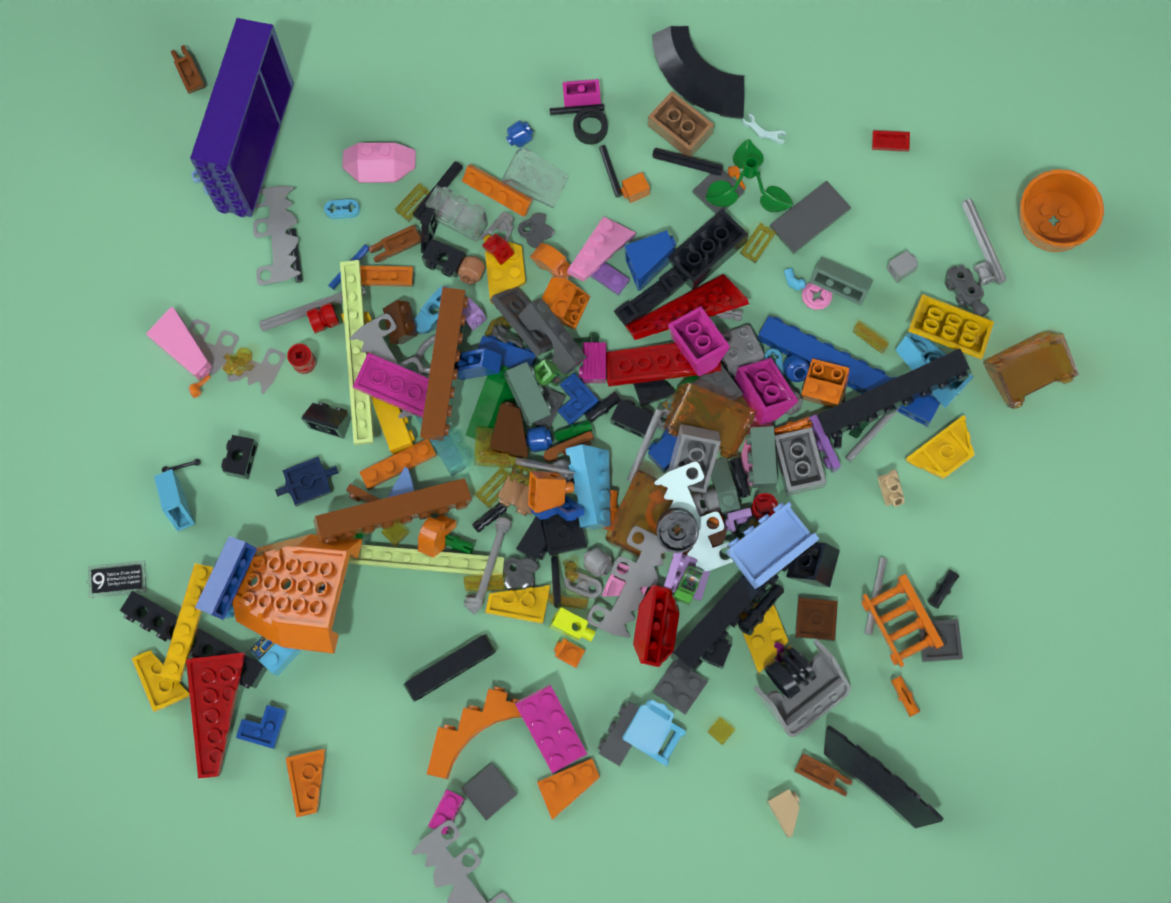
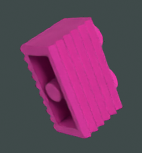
M599 79L562 83L565 107L601 104Z
M584 342L581 350L587 358L583 361V367H579V378H583V383H606V343Z
M446 789L428 827L435 830L447 820L454 823L458 812H460L459 809L462 808L461 805H464L463 802L466 801L465 798ZM444 827L441 833L444 835L449 834L450 827Z

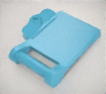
M648 700L645 705L639 707L622 739L667 767L670 762L668 761L681 736H685L686 731L671 722L674 714L667 709L665 704ZM672 729L675 732L660 756L657 753Z

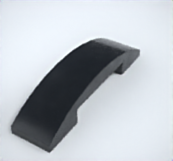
M673 268L660 277L657 283L631 301L628 300L615 309L614 313L622 324L627 326L667 300L685 284V281L676 269Z

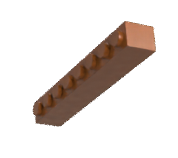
M442 288L420 432L421 438L444 441V435L448 436L450 424H446L447 417H451L452 406L449 405L450 398L454 399L455 387H452V382L457 380L458 369L454 368L455 362L460 360L461 351H458L457 348L458 344H462L463 333L460 332V328L465 325L466 315H463V308H467L469 298L465 297V290Z
M463 478L317 515L314 517L313 522L319 543L331 544L342 537L350 539L358 533L370 534L377 528L389 529L394 526L393 524H408L412 522V519L420 518V520L431 517L432 514L438 513V515H443L455 508L456 510H462L468 507L467 505H469L472 499L466 480Z

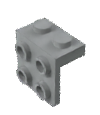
M749 325L721 334L730 346L723 359L726 364V371L731 378L735 377L738 367L764 360L763 351Z

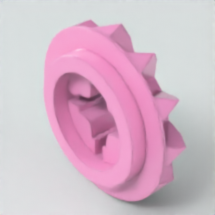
M808 283L802 292L803 302L807 305V308L810 307L814 311L818 309L823 310L829 306L832 300V292ZM822 291L820 295L821 299L817 298L813 301L814 295L812 293L817 294L818 292Z

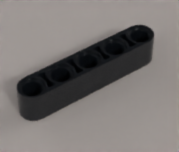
M487 634L414 676L403 685L413 702L489 658L496 653V649Z

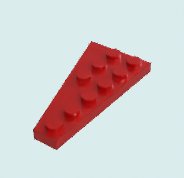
M722 274L625 327L634 340H638L669 330L668 324L700 306L708 317L749 305L747 297Z
M245 652L186 659L198 779L220 776Z

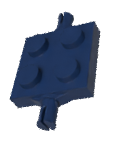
M316 457L282 470L285 477V486L275 489L277 497L289 493L292 496L294 505L297 507L331 494L332 491L329 486L328 477L339 474L337 466L325 470L320 458Z

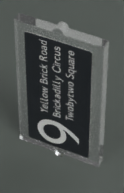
M145 561L88 566L87 584H89V598L130 594L131 591L136 593L147 592L146 578H148V575H146Z

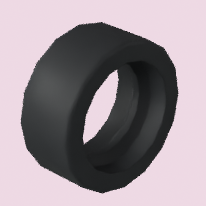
M588 107L580 110L573 121L575 137L580 142L588 145L601 142L608 131L606 115L597 108ZM589 117L596 118L601 122V129L593 135L585 134L580 130L581 121Z

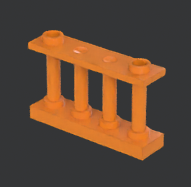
M906 574L898 577L899 583L896 584L897 586L870 600L867 594L862 596L863 601H861L866 612L870 611L892 653L889 656L893 664H898L900 668L904 666L903 659L929 646L930 648L934 647L935 650L944 646ZM899 593H905L908 599L906 604L880 617L877 615L874 606ZM908 611L916 613L918 618L915 619V622L888 635L883 626L884 623ZM919 628L925 630L927 636L924 640L899 653L897 652L893 644L895 640Z

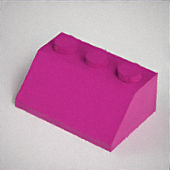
M701 306L668 324L671 338L699 377L716 368L730 348L727 341Z
M772 358L737 368L734 382L742 391L744 400L760 425L777 420L798 403V399Z

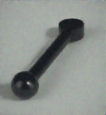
M194 459L192 462L173 467L164 466L162 472L192 465L199 466L201 461L200 459Z

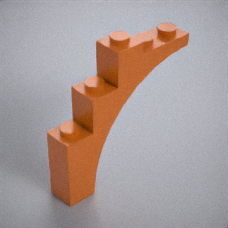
M494 686L493 689H488L483 712L480 711L481 708L469 705V708H463L458 731H455L456 727L444 724L443 728L438 727L427 775L448 779L457 757L472 738L498 722L512 718H522L515 705L519 700L511 699V702H509V694L505 692V689Z

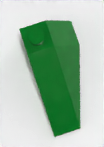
M501 365L498 374L486 377L466 431V436L484 442L493 431L500 404L505 402L517 404L503 375L511 368Z

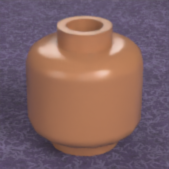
M476 256L463 258L458 269L460 280L469 285L479 282L485 269L484 264Z

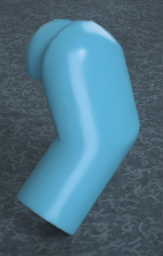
M793 268L784 270L786 281L790 288L800 291V289L806 287L804 279L798 280L795 278Z

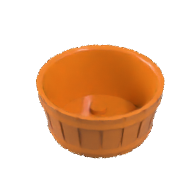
M1065 169L1050 170L1038 175L1037 178L1035 177L1024 190L1020 203V225L1024 235L1033 245L1049 252H1064L1083 244L1097 232L1104 216L1103 199L1097 187L1085 176ZM1052 216H1056V219L1059 220V223H1056L1055 226H1052V223L1048 221L1052 219Z

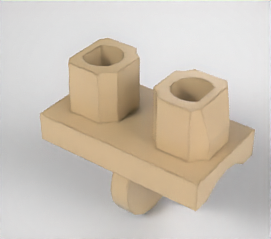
M894 469L889 474L877 477L885 505L889 506L892 504L894 507L904 504V495L897 471Z

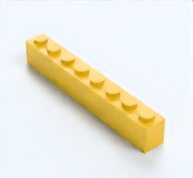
M364 311V322L367 324L372 319L369 312ZM342 313L341 316L344 322V313ZM370 396L392 455L413 446L412 441L415 440L412 430L407 429L408 418H398L401 413L400 408Z

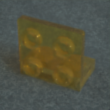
M477 427L475 432L474 466L512 468L515 465V457H510V454L507 453L499 454L488 451L493 428Z

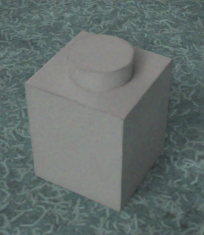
M907 250L889 261L886 269L896 283L916 271L918 261Z

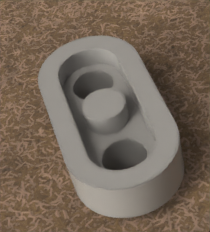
M575 571L565 576V586L571 592L589 599H596L602 593L601 583L594 578ZM573 579L578 580V584L575 586L571 585V580ZM591 586L596 588L594 593L589 592Z

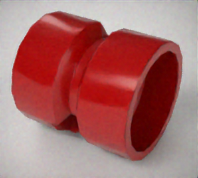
M331 302L321 305V309L313 308L306 311L315 334L325 331L327 326L333 328L340 325Z
M297 343L289 348L287 359L297 373L308 374L314 370L316 358L307 345Z
M762 493L756 496L751 507L753 518L759 521L766 514L769 516L774 514L775 511L773 509L778 506L776 498L769 493Z

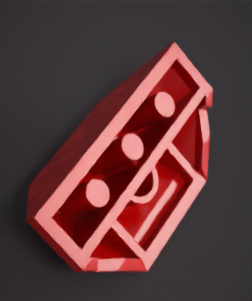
M652 585L639 604L633 646L641 664L660 667L674 651L679 610L672 596L671 589Z

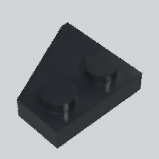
M428 207L426 213H423L420 219V224H422V254L430 239H434L439 224L435 209Z
M664 380L633 384L641 407L669 398L675 393Z

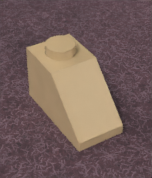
M790 789L767 801L787 838L793 836L800 808L798 805L800 800L795 791L791 792Z

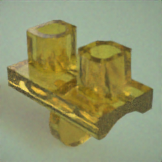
M242 347L237 350L236 354L226 353L223 358L227 362L223 365L222 369L228 375L232 376L235 374L240 377L245 371H252L254 366L248 364L253 356L251 350Z

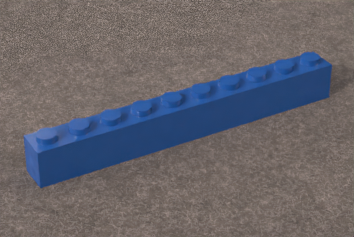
M768 316L757 338V341L777 349L788 357L798 355L804 358L809 366L812 359L850 368L847 387L861 394L896 378L885 375V372L881 369L869 367L863 360L857 361L851 358L849 353L845 351L840 352L829 343L818 341L811 334L806 335L800 332V329L796 326L784 324L778 317L772 318ZM932 395L926 398L919 397L914 400L913 404L905 407L902 405L897 410L898 413L928 427L940 402Z

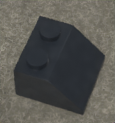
M319 402V404L312 403L301 419L309 429L344 439L352 418L347 413L348 411L343 408L337 407V409L330 408V405Z
M815 542L791 561L792 564L788 568L786 577L810 585L830 588L840 550L827 543Z

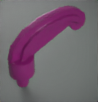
M777 642L774 644V647L777 649L775 660L781 663L782 660L779 654L781 652L785 653V649L782 643Z

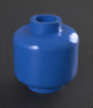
M518 120L507 128L508 136L506 139L511 146L516 145L518 148H522L532 141V134L534 132L526 121Z
M791 355L785 359L783 371L791 381L802 382L806 379L810 366L804 358L798 355Z
M545 426L528 429L527 436H525L527 447L534 453L549 450L550 445L553 444L551 430H547Z

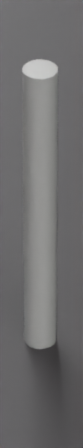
M896 410L889 415L884 414L845 458L852 462L898 411Z
M656 409L627 477L628 481H635L663 414V411Z
M879 558L872 598L881 594L887 563L886 558ZM878 605L874 606V609H875L876 613H877ZM870 611L864 633L866 635L873 634L875 624Z

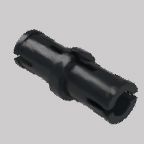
M614 391L604 400H599L596 406L584 414L586 419L592 424L603 414H608L609 410L618 404L620 397Z
M734 458L729 461L734 476L732 478L736 483L739 498H745L747 495H751L747 483L748 476L744 472L742 459Z
M948 570L941 583L937 584V589L930 600H928V603L932 607L939 609L946 596L950 595L951 588L960 576L956 572Z

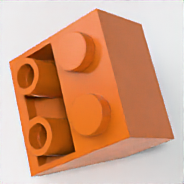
M551 277L542 299L562 325L576 329L591 296L566 278Z
M812 359L801 393L803 399L832 408L843 403L850 368Z

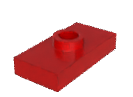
M873 130L872 150L909 152L910 132Z

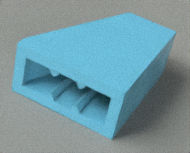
M171 469L154 476L162 510L177 532L195 525L181 483L174 471Z

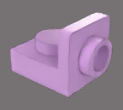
M468 298L467 308H463V315H466L465 321L469 327L475 330L487 318L482 310Z
M747 508L727 513V519L724 520L725 527H728L727 531L730 530L731 535L736 533L735 522H737V525L749 522L748 519L752 517L751 509Z

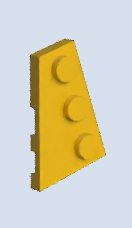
M551 585L489 593L485 613L543 624Z
M151 650L132 657L154 713L190 697L189 693L178 681L160 677L164 665Z

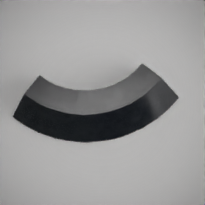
M669 26L652 35L654 55L659 69L667 79L668 84L682 95L683 99L692 105L704 109L708 113L710 111L727 118H744V75L728 74L705 62L692 44L689 26Z
M828 725L826 728L824 755L834 765L862 784L886 804L901 820L916 829L943 821L944 818L930 804L922 800L921 796L896 774L894 775L884 767V764L875 757H871L859 745H854L845 735Z

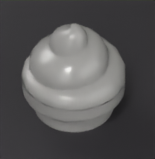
M468 594L465 596L464 606L475 615L483 605V602L477 604L475 602L477 594Z

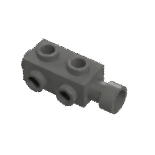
M964 265L958 268L954 266L947 271L945 286L949 291H954L956 294L955 300L958 305L964 306L966 309L971 307L973 314L981 317L985 316L990 310L986 304L981 302L984 290L980 284L974 281L972 272L968 268L966 269Z

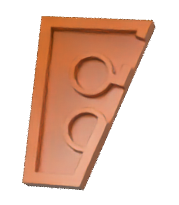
M326 749L286 758L297 818L318 813Z
M593 759L537 782L552 820L600 778Z

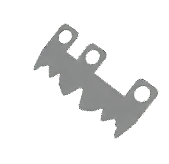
M275 186L260 190V193L265 195V201L262 204L256 203L255 208L269 206L270 217L255 220L253 231L254 236L257 238L271 235L273 265L257 269V283L259 285L286 281L301 273L300 271H294L290 267L296 260V257L289 254L296 247L298 237L285 233L287 229L297 223L294 215L286 210L292 205V202L285 197L294 187ZM261 222H265L268 226L265 233L257 232V225ZM263 270L271 272V277L267 281L260 279V273Z
M383 314L361 326L349 338L350 340L358 339L364 342L361 352H371V354L403 368H406L408 363L414 362L418 365L417 374L421 375L424 371L416 357H411L398 364L382 337L396 329V324L389 314ZM388 319L391 322L390 329H380V320ZM402 410L398 418H404L414 414Z
M198 319L193 320L189 331L212 366L209 373L213 375L222 367L227 366L228 381H239L248 377V385L260 382L262 387L261 393L264 394L274 382L285 359V354L271 348L266 352L262 363H258L233 353L239 340L237 334L224 330L221 332L216 344L212 345L204 341L210 325ZM196 324H202L205 327L202 335L194 334L193 328ZM225 335L233 337L234 341L231 346H224L222 344V338ZM272 353H277L280 356V361L275 365L268 362V357Z
M638 526L632 528L627 538V543L630 546L642 551L637 562L635 563L620 556L615 561L611 570L613 575L626 581L612 611L599 605H594L587 616L589 624L612 635L627 638L630 637V634L626 631L625 623L635 620L631 611L638 610L639 604L645 597L640 588L652 587V585L657 586V573L654 566L663 565L660 554L667 551L661 546L656 535ZM635 532L643 533L644 541L641 544H635L632 541V536ZM620 562H626L629 565V570L626 574H619L617 572V565ZM596 610H601L604 613V619L599 623L594 622L592 619V614Z
M447 820L424 837L412 851V855L418 853L426 854L425 866H436L433 874L435 887L454 886L447 899V903H487L467 877L470 872L481 864V860L471 848H467L455 858L452 857L446 847L460 837V831L452 821ZM446 826L454 829V836L448 840L444 839L441 835L442 829ZM466 854H471L475 858V863L471 867H465L462 864V858ZM503 892L488 902L496 903L498 899H505L508 903H512L507 894Z

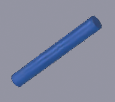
M364 244L350 261H360L369 251V247ZM341 271L328 285L332 290L341 282Z

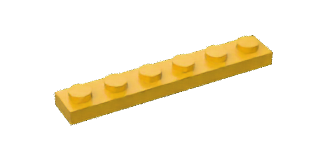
M194 564L160 675L162 678L178 682L182 681L186 668V659L189 658L202 611L196 609L195 606L214 567Z

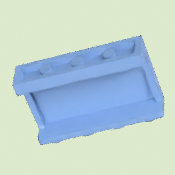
M783 502L773 509L775 511L774 514L771 516L766 514L758 521L760 525L756 528L752 525L743 532L745 536L739 540L737 537L728 544L730 548L726 550V553L754 589L760 587L819 540L818 536L815 533L811 534L790 508L792 505L790 502L785 505Z

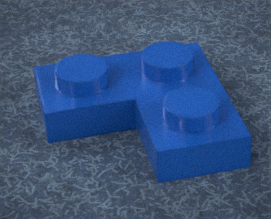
M573 373L560 384L562 390L571 400L557 411L570 426V424L575 423L593 408L599 400L578 376Z
M565 495V503L563 505L539 513H535L531 509V513L540 520L559 514L565 520L572 521L584 515V508Z
M266 705L261 724L242 719L236 738L275 749L287 711Z

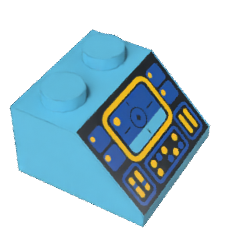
M263 636L250 649L253 655L276 676H279L302 651L283 648Z

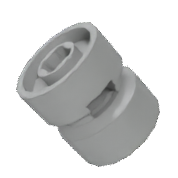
M716 489L707 490L703 494L699 492L691 493L700 517L704 516L705 513H720ZM704 499L705 508H701L700 500Z

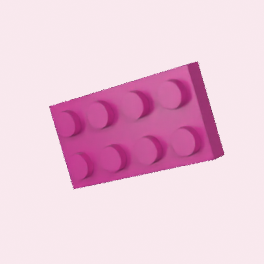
M368 353L354 382L353 389L423 418L429 378Z
M551 684L515 703L552 773L587 755Z

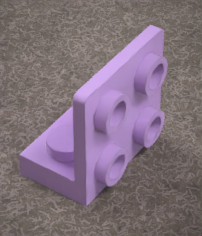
M674 553L664 588L671 589L675 593L688 566L695 567L698 560L683 555V553ZM710 571L703 572L693 599L702 600Z

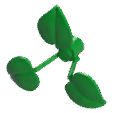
M750 139L744 141L733 155L734 165L743 169L734 187L726 181H716L709 186L705 199L714 206L729 207L738 200V194L735 190L742 178L745 176L748 179H752L756 176L760 192L763 194L760 198V204L766 211L780 212L793 206L791 198L783 189L777 186H769L764 191L760 172L758 171V168L763 164L764 157Z

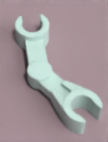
M748 114V118L751 120L749 123L743 118V125L751 128L760 139L766 138L776 144H784L785 140L778 139V136L786 137L784 131H765L755 122V117L752 114Z

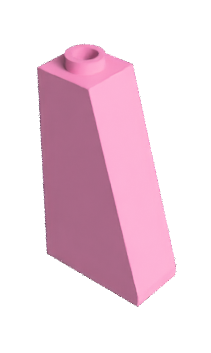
M171 306L146 335L200 381L201 378L209 374L212 366L180 315Z

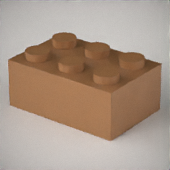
M673 91L648 116V127L686 156L692 157L713 134L714 124Z

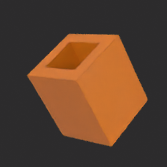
M642 172L622 181L621 193L624 199L627 198L630 203L650 195V186Z

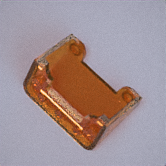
M1051 330L1040 332L983 361L988 375L1006 406L1012 409L1021 407L1025 401V396L1055 381L1062 382V384L1073 381L1074 377L1079 375L1064 334Z
M686 383L678 386L663 429L668 430L667 434L674 437L678 436L681 424L719 431L721 440L718 450L720 452L719 455L730 459L737 454L757 411L697 385Z
M641 470L636 472L605 538L609 545L639 558L642 551L627 543V538L632 528L638 526L657 536L656 525L658 518L673 503V500L664 499L668 488L662 484H654L658 479ZM635 532L632 536V541L635 544H641L644 541L643 533Z

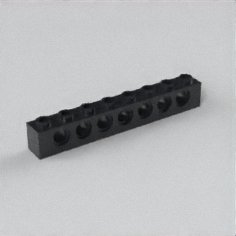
M131 591L120 609L125 614L123 618L132 623L135 620L140 622L142 629L148 632L154 630L157 632L156 637L165 642L168 639L171 640L178 616L140 594ZM146 608L147 615L141 618L140 613ZM163 618V625L157 627V620ZM197 628L195 634L197 641L192 646L189 656L199 658L241 652ZM212 646L213 652L207 656L205 653L206 648ZM245 655L243 665H246V671L244 674H241L239 684L247 689L250 686L256 689L267 668Z

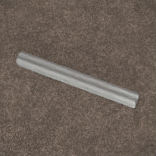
M967 199L962 203L963 209L984 257L990 263L989 268L992 275L996 277V284H1002L1006 282L1007 278L972 199Z

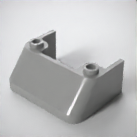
M817 639L813 642L819 654L813 657L810 663L817 678L811 681L806 677L809 682L807 686L799 682L798 686L801 691L793 698L788 699L778 691H771L765 695L757 685L754 687L763 705L790 737H795L846 698L851 690L834 655Z

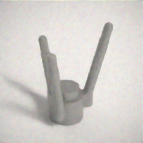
M502 212L479 239L482 240L497 229L501 232L507 231L504 240L508 243L510 233L514 228L511 225L513 217L509 213Z

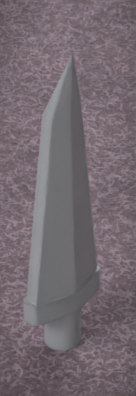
M517 457L515 461L516 465L526 468L576 474L566 468Z

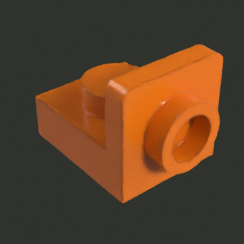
M565 638L562 642L558 641L554 648V652H556L555 657L574 668H577L585 653L584 649L570 643Z

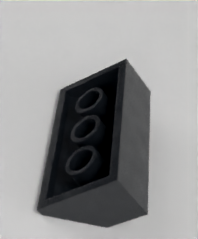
M721 209L671 253L667 259L684 279L685 283L694 290L747 243L748 233Z

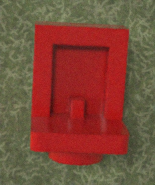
M497 234L490 236L481 245L486 252L494 256L500 265L504 264L514 255L507 241Z

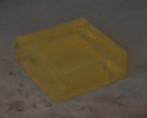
M399 523L393 524V527L384 529L381 532L394 547L409 535Z
M719 717L707 733L723 745L735 729Z

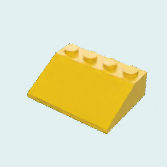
M922 294L908 331L955 350L960 348L963 353L982 360L994 321Z

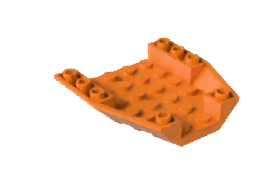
M309 534L258 547L232 601L236 622L283 648L334 654L339 634L332 631L349 558H358L362 539H345L342 537L334 543L325 544V542L319 543L317 535ZM257 577V583L252 586V580ZM291 581V586L285 590V584ZM325 584V590L319 593V587Z

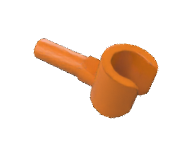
M737 166L728 167V175L736 177V180H738L740 176L739 168ZM741 180L739 185L743 189H746L743 181Z
M209 374L197 384L194 383L189 386V391L193 398L201 395L200 387L211 378Z

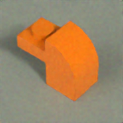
M541 243L531 254L530 258L542 270L549 271L553 277L569 278L570 275L567 272L571 265L565 260L566 257L552 246Z
M443 515L438 516L436 519L427 518L419 532L418 552L433 558L445 549V536L456 528L457 521Z

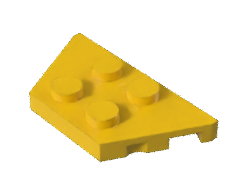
M491 235L484 237V243ZM508 242L514 255L502 265L496 261L494 256L485 251L490 299L495 294L515 287L519 288L526 284L522 246Z
M962 415L908 456L905 461L941 479H945L975 455L965 422L966 417Z
M753 603V608H755L759 603ZM774 605L764 615V621L754 628L752 635H746L742 632L758 673L762 672L763 667L777 655V649L774 647V644L780 642L785 646L789 642ZM744 612L740 616L741 620H744L747 617L748 613L746 614Z

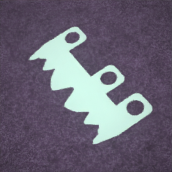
M692 462L667 472L656 480L654 484H662L668 488L664 499L673 500L670 508L680 507L687 509L693 514L698 525L699 535L697 542L688 552V556L696 558L698 561L694 568L704 572L732 563L733 560L731 558L723 560L719 556L722 548H730L729 543L712 548L708 536L722 531L724 523L718 512H712L702 517L699 516L687 486L702 481L704 475L699 463ZM690 467L696 468L699 472L698 477L694 480L686 476V471ZM710 517L717 518L719 520L718 528H708L707 520Z

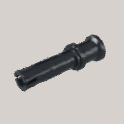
M774 584L755 608L750 609L747 617L738 623L739 629L746 635H752L754 628L764 621V615L784 593V589L780 585Z

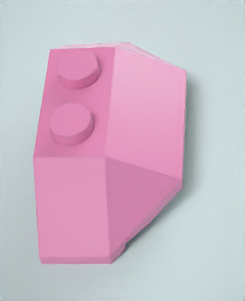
M357 143L343 150L342 168L359 183H396L410 171H413L416 165V150L397 143Z

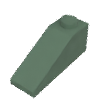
M727 458L716 459L711 480L713 488L717 492L720 515L727 516V513L739 511L740 504Z

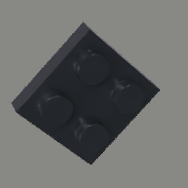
M556 514L548 519H542L549 556L587 548L579 518L567 521L559 514Z

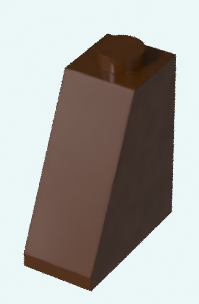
M501 403L498 408L488 451L526 459L528 451L520 408H516V405L513 403Z

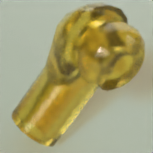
M500 316L489 323L484 335L486 337L489 335L494 336L492 334V327L494 325L502 324L508 328L510 324L504 316Z
M568 559L564 560L562 564L565 568V577L571 582L576 581L579 577L578 573H576V563Z

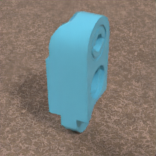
M448 286L438 288L420 309L421 312L414 319L417 333L427 334L436 329L439 312L431 314V311L439 309L442 288Z

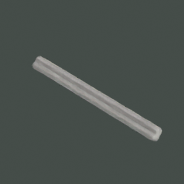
M362 285V296L366 295V290ZM342 292L261 320L259 326L262 331H267L306 317V311L313 308L321 309V305L329 302L333 306L342 304Z

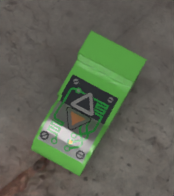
M545 359L534 368L536 378L544 386L548 383L558 386L568 377V374L563 376L553 362Z
M688 566L674 594V599L690 606L703 571Z

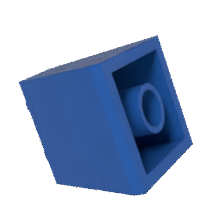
M667 230L625 245V260L638 291L647 286L670 263L667 257L675 251L674 246L676 244L673 236H669Z

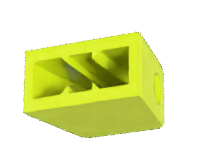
M562 607L557 609L549 625V628L576 641L582 637L591 642L596 631L586 627L588 624L587 620ZM573 623L578 626L577 631L572 629Z

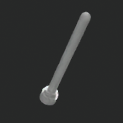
M499 517L496 520L495 528L497 533L476 595L475 602L477 604L483 602L504 534L510 530L512 522L506 518Z

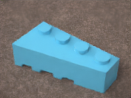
M911 332L904 337L895 350L911 370L946 355L929 339ZM969 374L967 379L963 381L956 380L943 390L937 389L932 391V394L946 408L973 379V376Z
M586 445L566 448V455H570L571 461L569 470L576 473L573 474L575 482L573 492L578 497L576 503L584 508V515L578 517L580 527L593 530L610 527L609 451Z

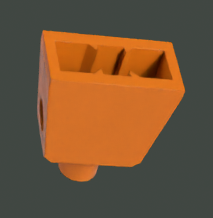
M530 471L528 506L535 513H539L563 505L565 503V494L574 491L573 482H566L565 478L558 472Z

